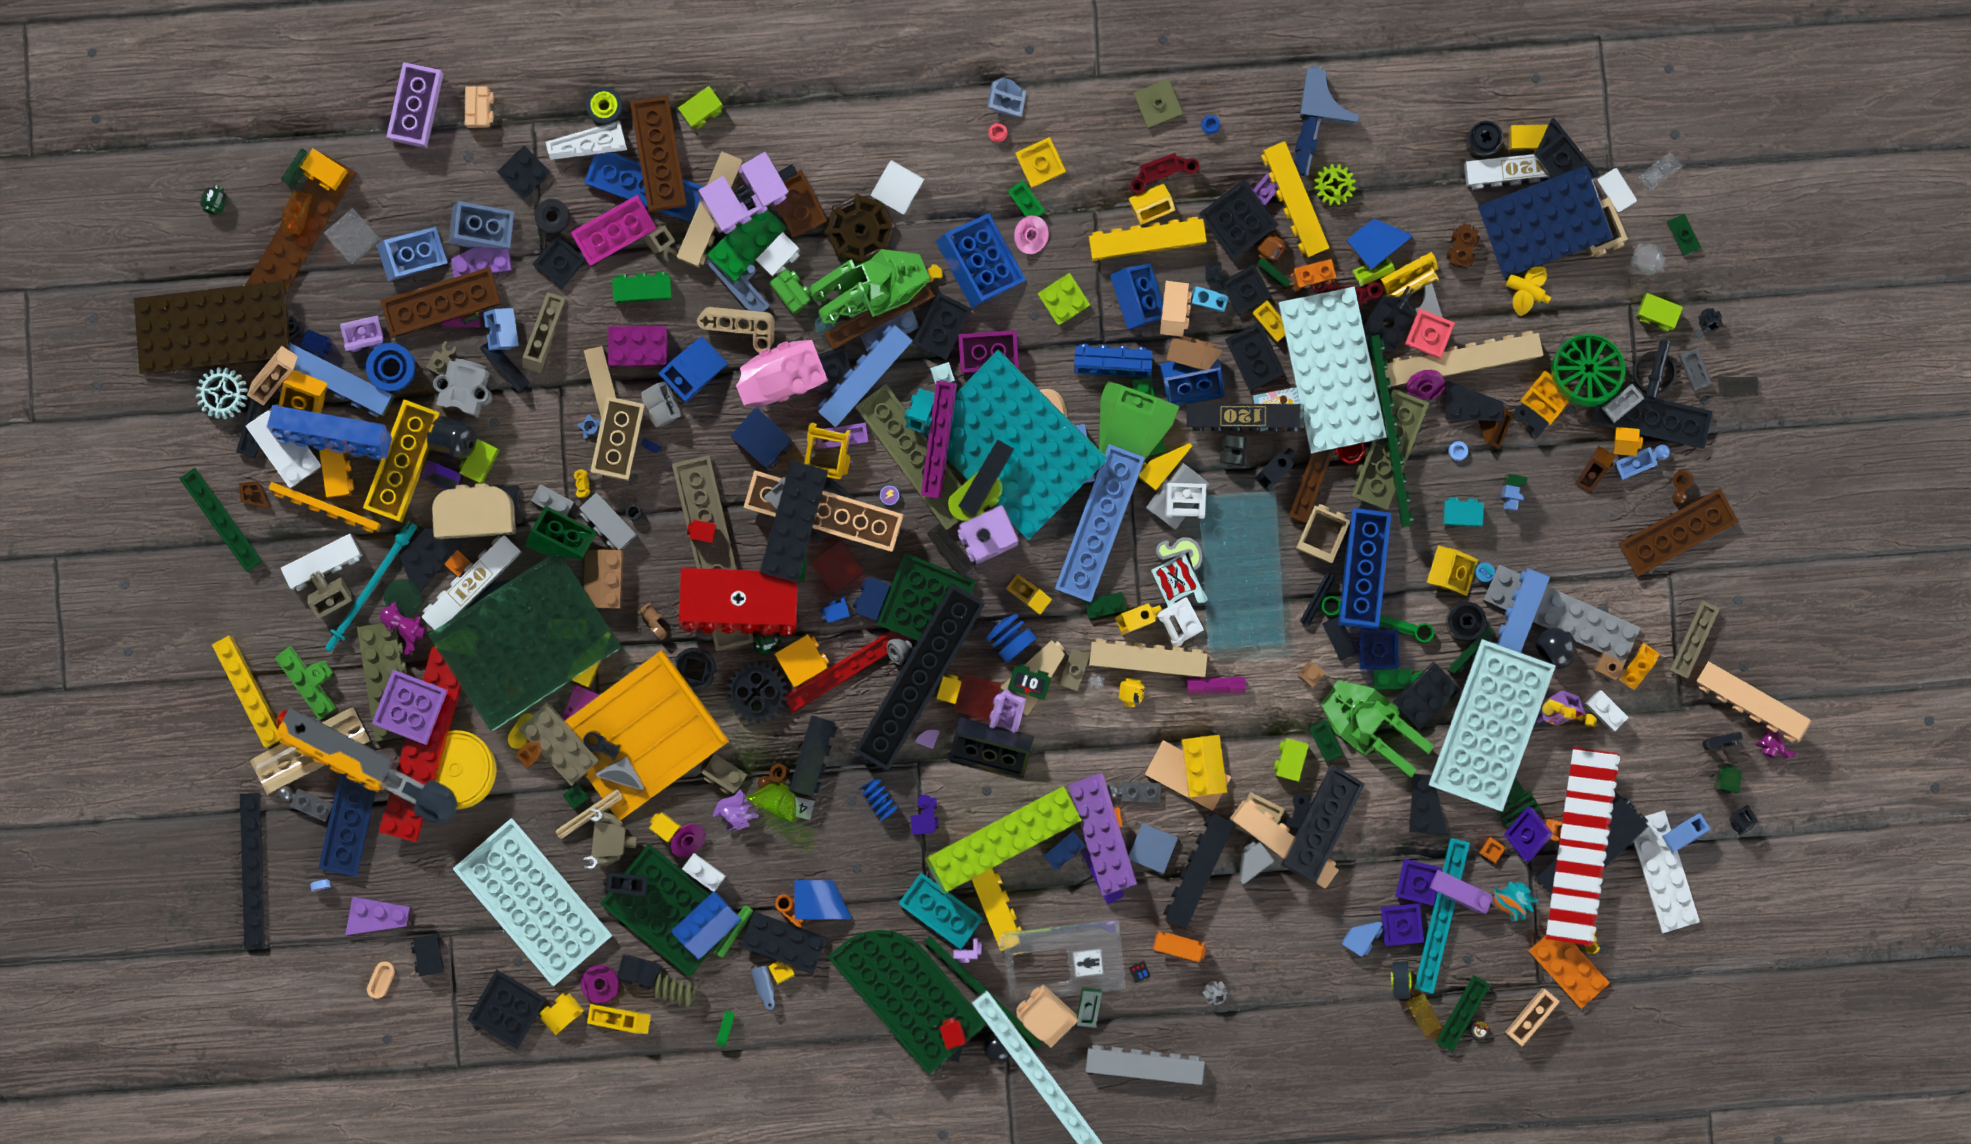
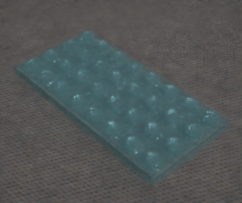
M1276 491L1206 495L1205 518L1200 519L1204 592L1208 598L1205 602L1208 650L1285 646Z

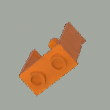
M1332 259L1294 268L1295 272L1291 274L1295 293L1300 292L1303 286L1311 284L1315 286L1318 282L1328 280L1329 284H1332L1336 279Z
M1157 930L1153 949L1156 951L1197 962L1200 961V958L1204 959L1207 948L1203 947V942L1199 944V941L1167 932L1162 934L1159 930Z

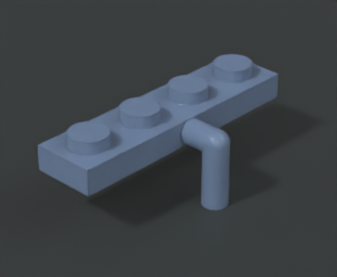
M709 259L705 260L748 311L765 312L770 308V305L748 281L756 273L753 265H749L747 271L734 283Z

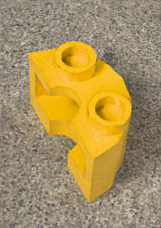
M562 993L554 1000L556 1004L552 1008L547 1006L540 1012L542 1016L540 1019L555 1036L584 1012V1009L570 993L566 996Z

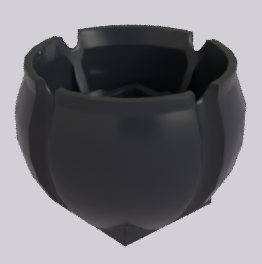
M695 647L688 648L679 653L674 660L676 663L675 667L693 692L708 688L715 679L713 674L717 672L716 662L706 650L698 651ZM689 659L706 663L702 681L685 677Z

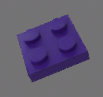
M1527 807L1504 835L1525 861L1530 862L1553 833L1532 807Z
M1403 859L1395 897L1434 906L1437 891L1431 889L1430 885L1437 870L1442 871V868Z
M1420 903L1380 907L1384 946L1424 942Z

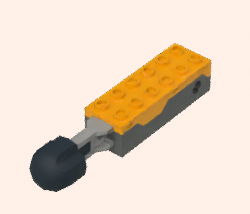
M289 708L288 711L284 710L278 715L276 720L278 731L275 736L280 738V743L292 748L296 746V751L310 757L313 755V760L327 766L330 764V769L338 773H348L347 778L359 783L365 782L363 786L372 791L378 792L379 789L386 791L387 789L415 804L413 808L415 815L436 824L444 823L455 814L457 798L447 786L435 780L428 781L424 785L397 771L400 763L301 711Z

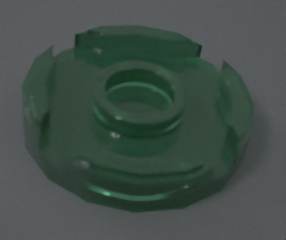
M400 579L388 585L383 597L386 607L396 601L400 614L404 617H409L415 614L421 607L422 595L419 587L413 581Z

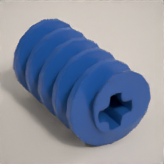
M873 779L858 790L865 789L862 796H869L866 803H873L870 809H877L874 815L882 816L879 820L880 822L894 813L898 806H891V803L894 801L893 798L886 799L889 792L882 793L885 786H878L881 780Z

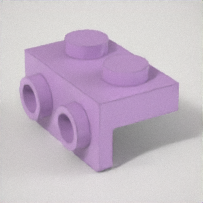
M378 315L340 324L345 351L356 352L361 350L362 347L369 346L373 348L383 343L384 336Z
M1008 689L1001 694H997L993 701L995 705L994 710L989 717L991 720L989 727L993 729L1000 725L1015 733L1019 729L1026 699Z
M974 938L973 950L954 949V959H958V962H969V959H977V955H981V942H977L978 938Z

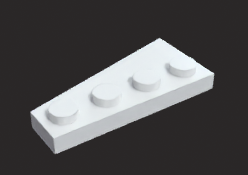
M620 121L546 142L550 160L627 150Z

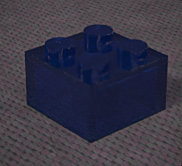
M1359 630L1357 632L1358 670L1399 669L1398 630Z

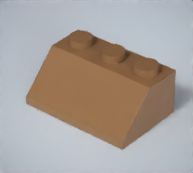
M622 550L586 551L584 558L583 608L622 609L624 554Z

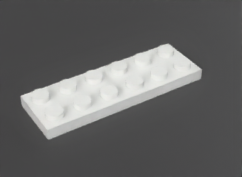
M1665 810L1645 816L1648 819L1646 824L1649 828L1633 843L1661 933L1700 922L1678 851L1672 853L1662 838L1663 835L1671 831Z

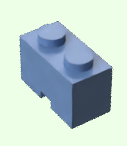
M513 308L493 309L483 312L485 327L489 328L490 335H487L489 350H508L519 346Z

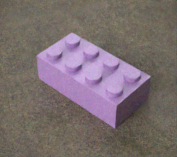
M403 62L386 136L390 141L423 148L428 147L444 75L441 70Z

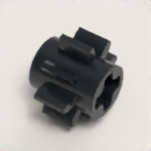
M1707 308L1698 316L1700 328H1706L1707 332H1714L1723 324L1721 320L1723 317L1720 311L1715 312L1714 308Z

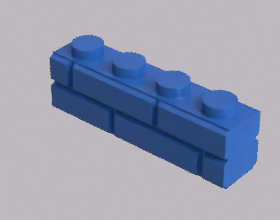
M1088 344L1075 346L1074 374L1151 378L1152 350L1144 347L1135 350L1129 349L1126 346L1110 348L1107 345L1091 347Z

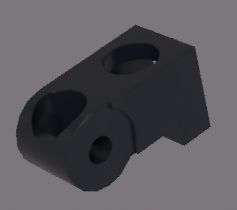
M1519 405L1513 412V417L1517 422L1524 423L1532 430L1530 436L1535 440L1549 424L1548 421L1527 405Z
M1298 793L1292 798V819L1287 818L1285 826L1299 829L1309 809L1310 799L1306 794Z

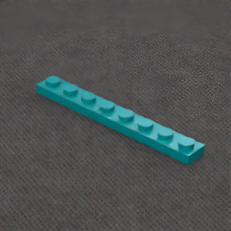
M1450 838L1442 872L1461 880L1469 842ZM1439 892L1436 894L1414 989L1432 994L1434 993L1455 906L1454 900Z

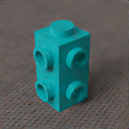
M919 388L917 395L913 394L910 401L911 409L907 408L904 419L907 420L905 428L924 434L926 426L930 427L935 393Z

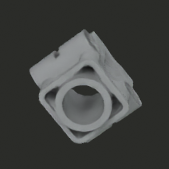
M458 358L455 361L449 360L446 374L437 376L433 382L434 388L439 392L436 405L449 411L461 410L469 416L479 418L481 407L489 405L493 398L492 393L486 388L490 374L485 370L486 366ZM444 382H448L447 388L441 389V385ZM481 392H485V397L478 399V395Z

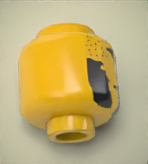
M1126 678V681H1122L1120 684L1118 698L1124 702V706L1135 707V704H1140L1143 701L1145 686L1141 684V680Z

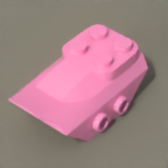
M804 340L790 343L783 342L775 349L762 350L759 355L740 367L741 377L736 387L744 406L761 408L776 401H786L789 399V396L794 394H804L807 390L828 382L813 341Z

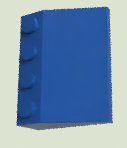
M990 213L944 233L935 241L971 308L993 299L1026 280Z

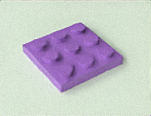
M393 670L372 724L427 745L448 690Z

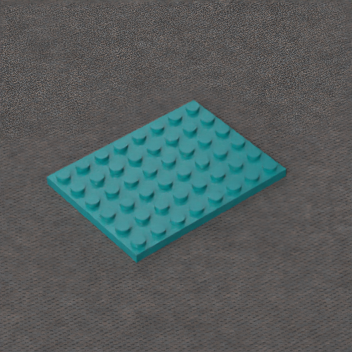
M997 350L955 395L947 460L969 480L980 470L997 439L1014 448V452L999 475L1003 489L1002 494L998 497L1000 501L994 506L997 508L1002 505L1009 521L1028 540L1108 460L1000 350ZM926 426L924 436L928 440L930 427Z

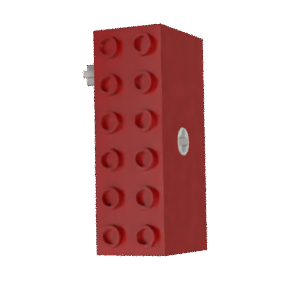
M681 568L679 629H683V632L702 630L704 633H714V630H720L725 634L741 631L742 634L761 632L762 635H772V632H780V635L790 636L792 633H796L797 583L760 573V570Z

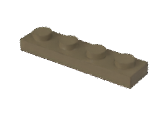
M1703 600L1700 602L1669 671L1688 679L1720 608Z

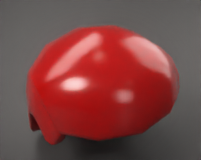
M1360 443L1335 448V451L1343 462L1355 464L1364 456L1365 445Z

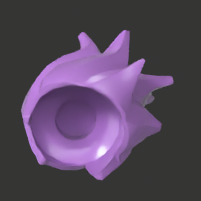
M741 789L733 797L720 800L714 810L713 817L721 816L728 821L726 827L728 831L734 828L739 830L749 827L750 824L747 821L751 818L759 817L758 814L753 813L758 807L751 808L753 806L750 804L752 796L749 795L745 799L746 795L743 794Z

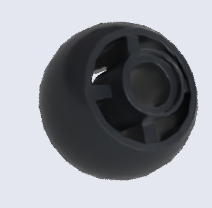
M1551 628L1544 631L1537 639L1536 648L1544 662L1555 665L1554 670L1568 667L1576 658L1577 650L1575 646H1577V643L1568 631L1564 632L1560 628Z

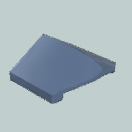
M1002 77L991 84L987 108L998 114L1022 117L1026 91L1021 89L1013 80Z

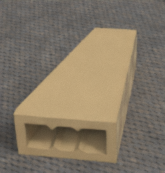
M1051 640L1025 666L1030 667L1032 672L1037 673L1038 670L1049 673L1048 677H1052L1065 655L1063 653L1065 649L1058 641L1054 643ZM1010 679L1000 687L1003 691L1008 689ZM1009 690L1026 699L1023 713L1027 716L1038 698Z

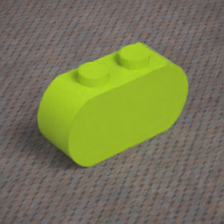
M977 473L949 497L948 506L951 514L959 520L969 521L984 514V510L988 506L992 508L1000 501L998 497L1002 494L1003 489L999 477L977 515L974 516L958 506Z

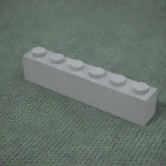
M1092 1045V1048H1088L1085 1071L1089 1073L1202 1085L1204 1060H1200V1056L1189 1055V1059L1181 1058V1054L1170 1053L1168 1057L1162 1056V1052L1150 1051V1054H1142L1143 1050L1131 1049V1052H1123V1048L1120 1047L1104 1050V1046Z

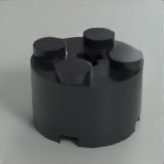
M1461 602L1449 610L1445 624L1448 632L1455 639L1470 641L1478 638L1484 632L1487 620L1485 611L1481 606L1473 602ZM1469 617L1470 626L1468 624L1464 626L1462 618Z

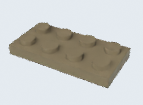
M548 703L539 709L519 729L530 742L541 743L540 753L571 786L600 760L591 749L584 745L583 740Z

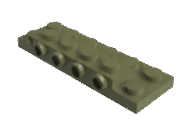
M1393 389L1390 397H1393L1394 408L1391 409L1392 415H1396L1397 418L1395 433L1396 435L1399 434L1401 446H1398L1399 454L1402 453L1404 465H1401L1403 472L1429 402ZM1384 438L1372 441L1370 447L1366 446L1363 456L1366 458L1363 464L1359 463L1355 474L1359 476L1351 497L1387 511L1395 493L1387 439Z
M383 623L357 627L372 721L392 671L396 670L407 674L406 662L402 661L404 647L403 643L399 642L398 630L394 627L393 632H391L390 629H386ZM373 725L375 742L405 737Z

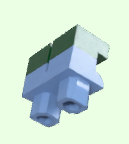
M1514 474L1505 475L1501 498H1505L1503 509L1512 511L1518 509L1519 501L1524 500L1523 495L1519 493L1520 486L1527 485L1528 477Z

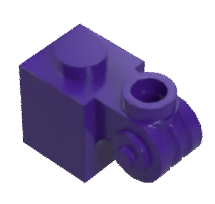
M921 795L917 803L924 810L919 815H911L912 835L936 833V829L939 828L938 817H934V809H937L936 797L932 798L928 795Z

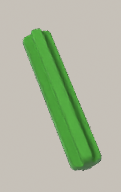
M745 905L738 914L742 920L721 939L715 948L714 953L719 957H724L754 911L750 907Z

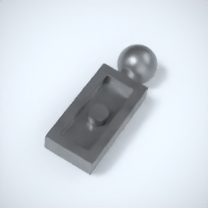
M1122 782L1121 787L1114 783L1107 785L1111 799L1121 795V801L1160 803L1161 783Z
M283 786L277 792L280 800H292L290 807L325 822L332 810L333 803L299 788L296 794L293 793L289 786Z

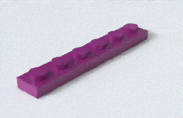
M936 381L921 496L942 497L957 383Z

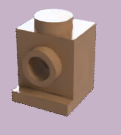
M1309 661L1297 675L1312 688L1324 676L1325 672L1315 662Z

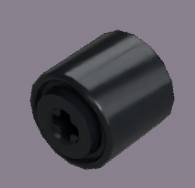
M1480 121L1467 134L1465 141L1466 149L1475 158L1488 159L1495 155L1502 145L1503 134L1500 127L1494 122ZM1488 133L1491 141L1487 140L1485 143L1481 135Z

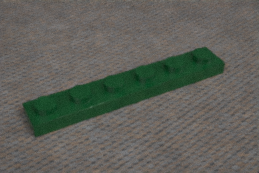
M193 468L179 478L244 570L249 572L263 562L199 471Z

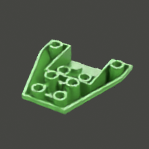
M1107 381L1100 401L1099 450L1105 455L1108 445L1111 444L1143 456L1146 460L1173 425L1179 406L1126 386Z

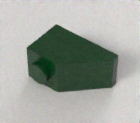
M1727 763L1725 766H1719L1713 789L1732 794L1739 793L1741 771L1736 770L1737 766Z

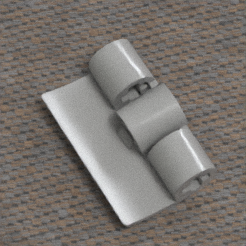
M1179 462L1170 476L1165 479L1157 490L1156 495L1146 507L1149 512L1161 518L1175 530L1186 516L1165 517L1167 483L1206 484V488L1209 486V483L1182 462ZM1173 502V508L1192 509L1195 503Z

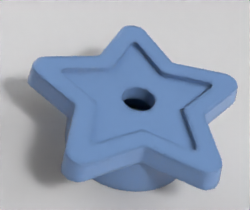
M588 414L586 420L577 425L583 430L584 439L591 435L598 437V428L600 427L601 420H594Z

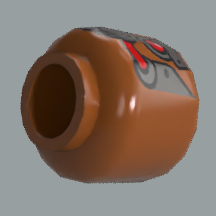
M1275 233L1265 235L1257 246L1260 252L1259 257L1267 262L1269 260L1277 261L1286 249L1285 240Z

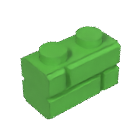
M786 269L770 281L769 284L794 315L811 302V292L806 286H800L798 283L800 278L794 271L790 272Z

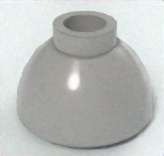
M901 639L889 640L887 643V653L890 659L897 665L905 663L913 649L911 643Z

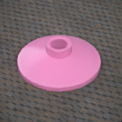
M1037 216L1023 218L1016 226L1014 232V241L1017 248L1026 254L1039 252L1048 240L1047 224Z

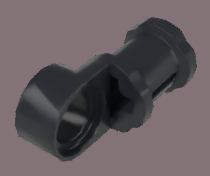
M595 730L589 731L583 738L584 745L599 754L603 753L610 756L613 761H615L622 746L607 741L606 737L601 736ZM593 734L597 737V744L592 745L588 742L589 735Z

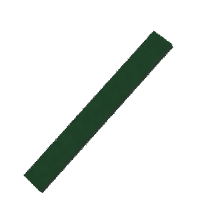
M930 935L923 941V944L978 997L988 991ZM988 991L1022 1038L1033 1049L1038 1048L1043 1042L1032 1034L1021 1021Z

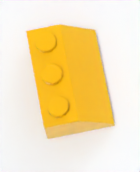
M1220 735L1182 739L1181 744L1189 798L1227 793Z

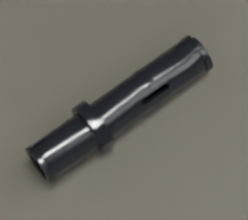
M1660 340L1652 372L1648 376L1649 384L1645 395L1648 398L1657 399L1660 384L1664 380L1662 376L1671 342Z

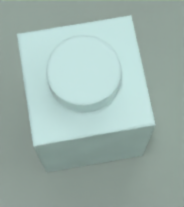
M949 362L930 368L935 385L936 381L955 383Z

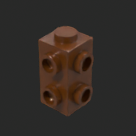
M1463 224V226L1459 225L1457 230H1453L1451 240L1454 241L1453 247L1448 249L1446 259H1449L1448 265L1467 269L1469 265H1473L1475 254H1472L1473 248L1478 246L1480 236L1477 235L1478 230L1474 229L1473 225Z

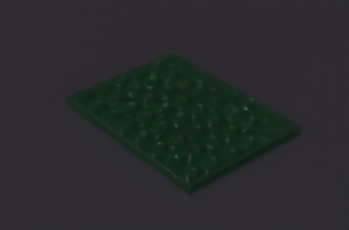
M554 555L548 556L428 634L490 732L622 648L565 559Z

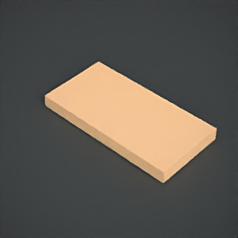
M1163 740L1145 775L1189 798L1183 751ZM1225 774L1226 786L1231 778L1227 774ZM1222 793L1190 797L1189 799L1213 811Z

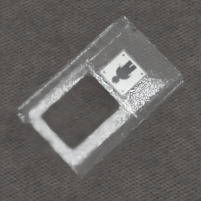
M1118 919L1002 933V937H999L1000 949L1004 948L1011 1004L1027 1001L1031 997L1032 991L1043 985L1018 987L1015 979L1013 956L1015 954L1038 951L1067 950L1070 979L1064 982L1044 984L1058 998L1081 995L1082 987L1101 989L1102 993L1126 990Z

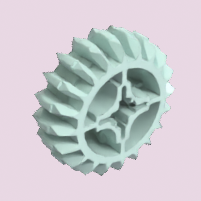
M218 367L217 374L211 369L210 377L206 373L203 375L206 378L205 382L201 379L199 380V383L203 384V386L196 387V390L201 391V394H196V398H202L198 405H204L202 411H208V416L211 417L215 413V418L219 419L222 414L223 419H227V413L234 417V410L237 413L241 412L238 408L239 405L242 407L246 406L241 401L242 399L248 400V397L243 395V393L248 392V389L242 388L247 383L245 381L240 382L242 376H236L235 370H232L229 374V368H225L224 372H222V369ZM222 378L217 387L209 388L214 381ZM228 379H231L235 384L237 393L229 391ZM221 389H223V391L230 395L223 396V398H221V396L215 392L222 391ZM208 394L215 396L216 408L210 404ZM228 399H235L230 406L222 408Z

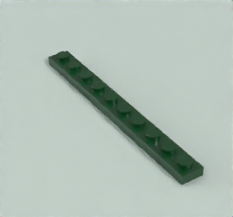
M1379 335L1370 337V344L1401 528H1407L1413 522L1412 511L1408 510L1407 504L1410 503L1409 492H1405L1404 484H1407L1406 473H1402L1401 465H1404L1402 453L1399 454L1398 446H1401L1399 434L1396 435L1395 433L1397 418L1396 415H1392L1391 408H1394V400L1392 396L1389 397L1388 389H1391V382L1389 377L1386 378L1385 370H1388L1386 358L1383 359L1382 351H1385L1383 339L1380 340Z

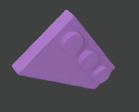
M474 247L451 259L454 278L487 267H491L493 273L512 271L509 249Z
M352 897L345 935L407 926L411 907Z

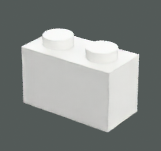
M782 232L756 261L774 278L786 270L785 266L789 262L793 263L800 256L798 254L800 249Z
M1602 690L1597 691L1584 704L1611 732L1616 731L1629 718Z
M693 853L682 868L713 892L717 890L726 877L725 874L696 853Z

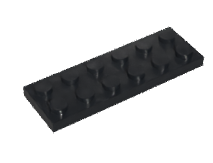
M1604 387L1605 390L1607 391V393H1609V392H1611V391L1613 390V389ZM1597 391L1596 398L1601 397L1602 395ZM1643 396L1644 399L1613 423L1602 410V407L1610 401L1594 406L1591 425L1616 430V427L1640 429L1639 435L1701 449H1705L1713 412L1711 410Z
M793 460L790 461L760 573L795 583L798 582L828 470Z
M1330 765L1281 865L1310 883H1317L1365 783L1335 765Z

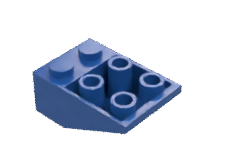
M701 336L658 374L688 403L728 363Z

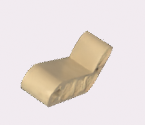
M707 307L697 318L699 327L705 330L753 334V346L757 352L770 349L774 343L775 320L767 312ZM723 317L728 318L730 320V323H726L723 320ZM742 319L747 320L749 325L744 324ZM760 321H765L768 326H763ZM760 339L766 340L767 344H763Z

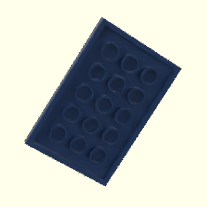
M1588 166L1478 205L1503 278L1613 239Z

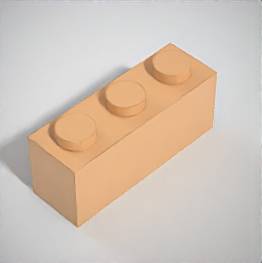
M1166 281L1160 334L1183 337L1184 329L1188 330L1189 318H1186V316H1189L1190 305L1187 303L1191 302L1192 292L1188 291V283Z
M281 346L252 381L247 396L264 405L292 372L298 356Z
M1541 988L1505 1033L1520 1046H1523L1560 1001L1546 989Z

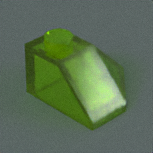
M771 783L748 795L747 800L761 809L764 807L765 810L779 818L793 823L796 821V795L789 791L790 787L781 783L779 786Z

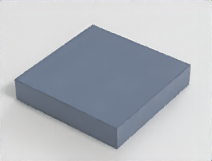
M1142 823L1128 856L1129 860L1164 874L1178 837Z

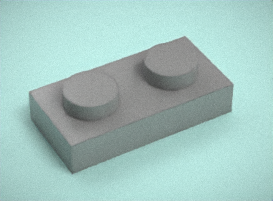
M541 484L531 500L543 508L547 506L565 516H568L575 503Z

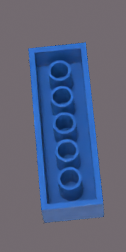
M272 405L267 423V428L277 442L284 444L293 442L301 447L310 445L318 450L327 448L340 454L349 452L356 457L366 455L374 460H380V458L387 459L392 436L385 425L275 405Z
M1353 508L1350 512L1338 626L1377 630L1379 627L1391 513Z

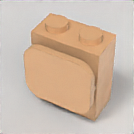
M1043 984L1040 988L1037 987L1032 991L1031 997L1027 1001H1022L1018 1005L1016 1012L1017 1018L1023 1022L1024 1026L1051 1048L1078 1022V1018L1075 1012Z

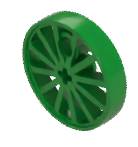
M1581 334L1570 338L1558 349L1552 361L1551 376L1558 392L1568 401L1586 407L1599 406L1613 399L1621 389L1625 378V362L1620 350L1610 340L1595 334ZM1585 342V357L1576 343ZM1590 342L1600 344L1592 360ZM1570 347L1571 349L1568 350L1567 354L1563 352L1566 348ZM1604 347L1612 353L1596 362ZM1570 355H1576L1579 360H1572ZM1559 358L1564 360L1566 366H1558ZM1613 359H1616L1619 367L1603 366ZM1558 373H1574V375L1561 381ZM1603 373H1618L1620 374L1619 381H1616ZM1575 380H1580L1573 393L1565 387ZM1600 380L1613 386L1614 389L1607 393ZM1584 382L1587 386V398L1577 396ZM1592 384L1596 386L1602 395L1601 397L1592 398Z

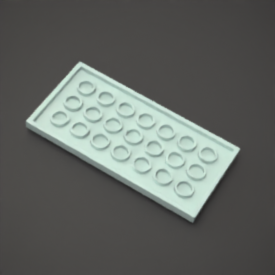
M1355 287L1279 302L1300 404H1304V426L1310 454L1387 438Z
M1482 639L1429 785L1503 811L1555 665Z
M513 818L507 821L453 868L456 874L552 986L560 982L613 936Z

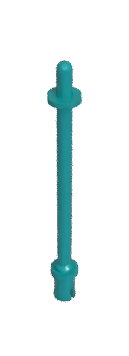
M407 520L400 533L395 535V544L338 629L330 630L334 635L325 647L327 652L333 650L340 638L345 641L344 632L401 547L409 544L408 540L418 526Z

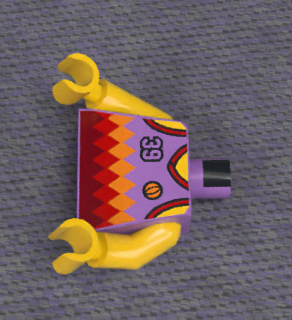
M1563 690L1542 702L1540 707L1541 713L1536 718V722L1540 726L1545 723L1558 726L1572 719L1580 721L1585 719L1586 726L1596 727L1597 718L1592 714H1585L1579 696Z

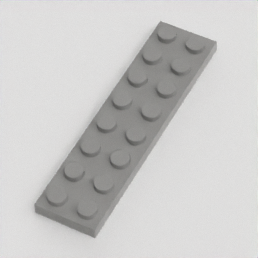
M1498 565L1483 600L1504 610L1512 607L1514 602L1511 599L1515 588L1519 589L1521 584L1518 581L1520 574ZM1546 586L1533 623L1546 629L1560 628L1564 632L1568 631L1576 642L1600 653H1606L1624 663L1640 631V627L1548 586Z

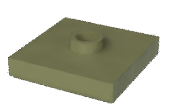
M1169 79L1133 93L1147 129L1183 115Z

